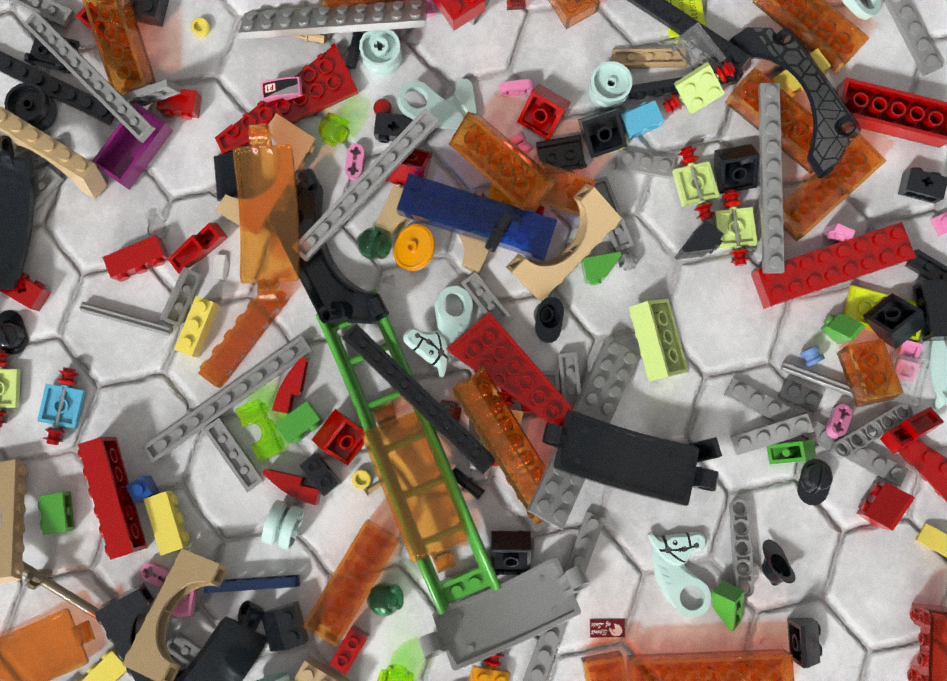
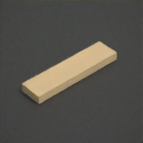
M686 47L612 49L611 61L621 63L627 69L685 68L687 66Z

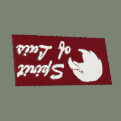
M590 619V638L625 637V619Z

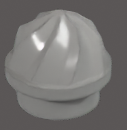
M631 252L621 253L618 264L620 268L628 271L636 267L638 259Z

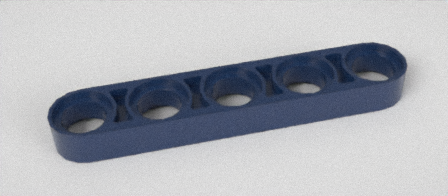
M300 575L224 579L220 588L204 586V593L300 586Z

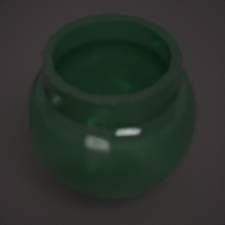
M370 227L359 234L357 238L358 250L367 259H384L391 251L392 239L381 229Z
M389 582L376 584L372 587L367 597L368 607L377 616L385 617L394 614L404 604L401 587L398 584H391Z

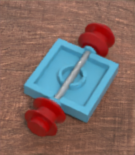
M63 367V371L58 370L62 373V376L56 380L64 385H45L37 422L48 423L53 426L45 429L48 432V436L43 437V439L47 440V444L59 445V442H64L60 439V436L66 432L61 429V426L78 429L86 391L68 386L77 383L73 380L74 376L79 375L75 373L76 369Z

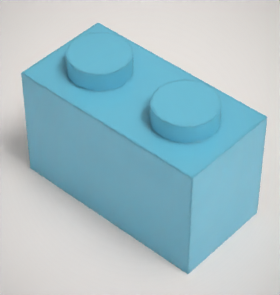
M655 100L650 103L645 101L633 110L631 108L626 109L620 115L623 130L628 140L657 129L664 122V118Z

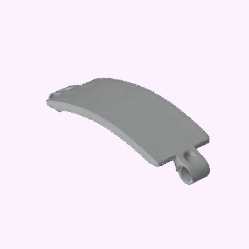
M554 557L501 583V588L498 590L490 588L450 605L443 614H439L438 611L434 612L432 616L438 632L426 634L418 639L425 659L446 653L452 669L456 671L523 643L580 615L581 609L574 594L590 585L582 565L575 566L564 573L559 559Z

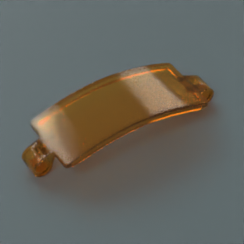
M268 124L248 125L249 143L251 146L235 147L233 149L240 218V281L243 284L257 283L258 301L279 300L280 282L298 281L300 272L299 212L293 150L289 144L272 145Z
M391 403L373 410L379 426L363 432L362 438L411 561L417 562L431 556L438 573L457 566L450 547L467 540V535L416 412L397 418Z
M66 608L0 637V681H50L88 664L89 659L83 644L96 639L89 620L75 626L70 610Z

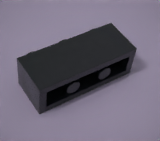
M945 279L922 280L912 286L916 307L923 310L925 327L921 329L923 342L947 340V286Z

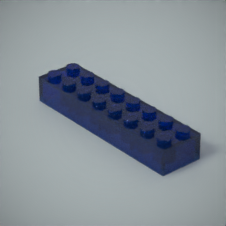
M410 173L408 174L396 209L400 216L485 243L492 233L491 229L496 226L501 214L505 213L512 217L513 220L510 222L505 232L506 236L501 239L498 247L542 261L545 260L557 223L556 219Z

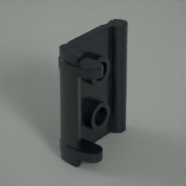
M35 37L30 53L26 52L24 55V61L32 65L70 74L71 72ZM65 38L78 51L80 42Z
M580 134L536 142L542 176L587 168Z
M237 150L214 156L217 201H221L225 194L231 197L251 196V194H254V189L250 185L249 173L251 156L248 155L247 151Z

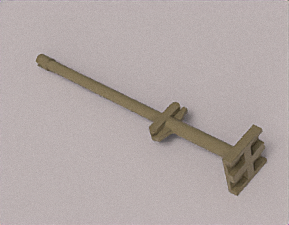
M22 560L24 564L22 576L25 577L24 581L29 583L27 585L29 589L35 590L42 586L96 619L95 611L98 608L48 578L52 575V570H37Z

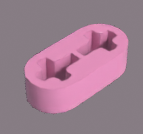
M522 79L502 82L499 85L501 96L530 94L535 88L534 80Z
M352 144L347 151L345 173L350 180H357L363 174L365 151L360 144ZM356 149H358L361 153L357 155V160H355V156L352 153L355 152ZM356 164L358 172L352 175L349 170H353V166Z
M839 404L831 411L826 425V433L831 438L838 439L846 434L853 414L848 405Z
M150 562L142 566L140 576L143 580L162 588L165 579L161 578V576L166 577L170 569ZM152 567V572L156 573L157 575L153 574L148 576L149 572L147 571V569Z

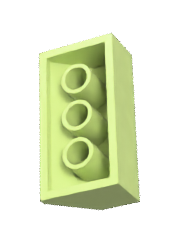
M669 298L646 301L629 307L630 317L634 324L635 336L638 339L640 354L643 358L648 380L654 381L689 372Z

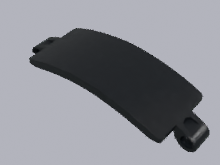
M0 135V289L15 290L24 269L32 235L34 173L32 160L15 157L11 138Z
M572 410L566 412L563 426L546 422L542 442L557 448L553 467L559 471L611 488L681 506L689 505L692 488L716 491L719 472L696 467L699 455L698 447L632 431Z
M247 600L239 608L238 621L228 616L224 617L203 648L176 681H242L267 642L266 636L256 631L263 618L264 609Z

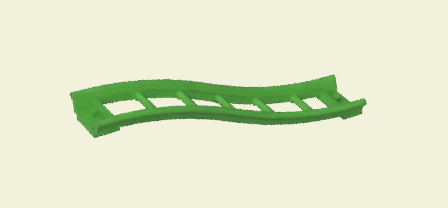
M376 289L369 291L373 293H378ZM315 314L349 392L401 526L438 613H445L449 603L488 586L494 590L500 589L501 584L435 428L414 409L422 430L419 433L385 446L370 409L401 397V395L395 390L367 402L352 366L364 359L359 354L348 357L337 331L354 323H348L346 319L341 322L322 323L318 314ZM386 316L377 322L385 340V343L379 346L384 351L389 350L392 358L414 379L390 320ZM425 438L440 475L428 482L403 491L388 454ZM444 483L459 521L431 535L421 537L406 499ZM463 529L478 565L440 581L425 545Z

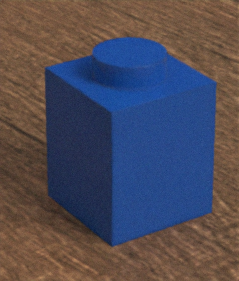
M143 476L126 485L134 503L143 502V499L160 493L152 476Z

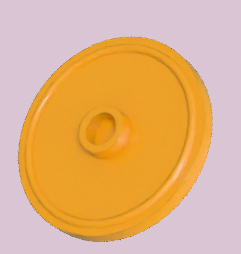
M412 224L405 227L398 234L393 246V255L396 263L401 268L408 271H417L430 262L436 246L431 230L421 224Z

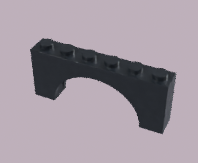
M145 583L102 604L95 611L97 622L104 627L107 639L114 644L117 656L123 661L135 640L136 624L140 612L147 608L154 600ZM126 667L127 673L135 681H154ZM185 670L178 671L174 681H176Z

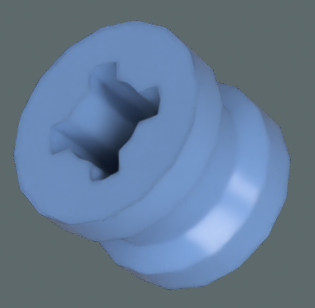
M817 344L800 353L801 357L805 358L807 367L825 359L824 355L820 354Z

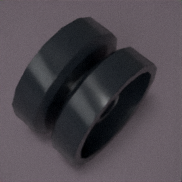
M25 82L17 84L7 93L4 102L6 110L40 131L52 126L57 118V104L44 90L34 83Z

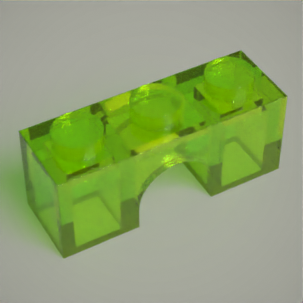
M256 399L235 409L243 427L257 424L261 428V438L251 444L258 462H264L284 452V443L281 437H277L275 433V423L272 419H269L267 415L269 410L264 401Z

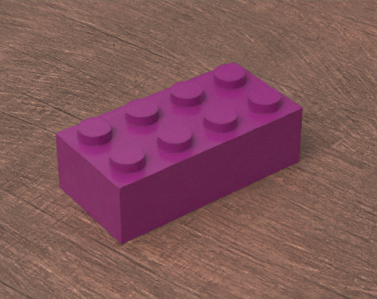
M136 102L133 104V107L156 129L142 143L120 122L92 160L100 171L129 190L173 131L165 121Z

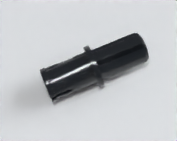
M362 32L352 33L351 43L347 48L349 52L346 67L349 69H356L359 54H361L359 45L363 36Z
M502 213L496 226L491 229L492 233L485 244V248L488 251L495 252L501 239L506 236L505 232L513 220L509 215Z
M456 467L452 470L457 483L463 487L462 490H467L477 500L483 495L485 490L472 480V477L469 478Z

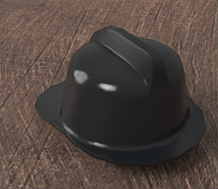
M545 298L534 310L535 332L537 337L545 343L556 341L561 333L564 307L558 298Z
M3 311L0 313V349L6 350L7 354H18L26 348L28 343L23 319L16 311Z
M812 459L803 465L797 492L799 498L808 505L821 504L829 494L833 475L830 466L820 459Z
M765 540L762 545L765 559L761 567L765 577L773 586H777L782 582L790 584L795 582V573L782 548L773 540Z

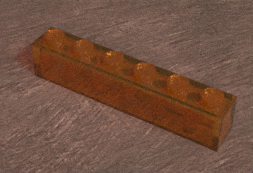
M270 281L260 287L258 296L250 300L247 305L248 309L244 314H240L235 320L236 324L224 334V340L221 344H217L211 352V357L201 364V370L198 374L215 387H223L291 298Z

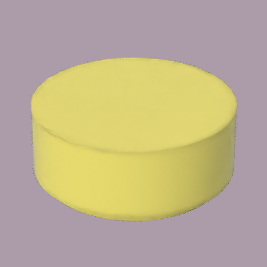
M198 17L191 22L190 27L195 36L203 38L210 33L211 27L205 18Z
M365 469L357 470L352 475V483L356 488L364 489L371 484L372 476Z

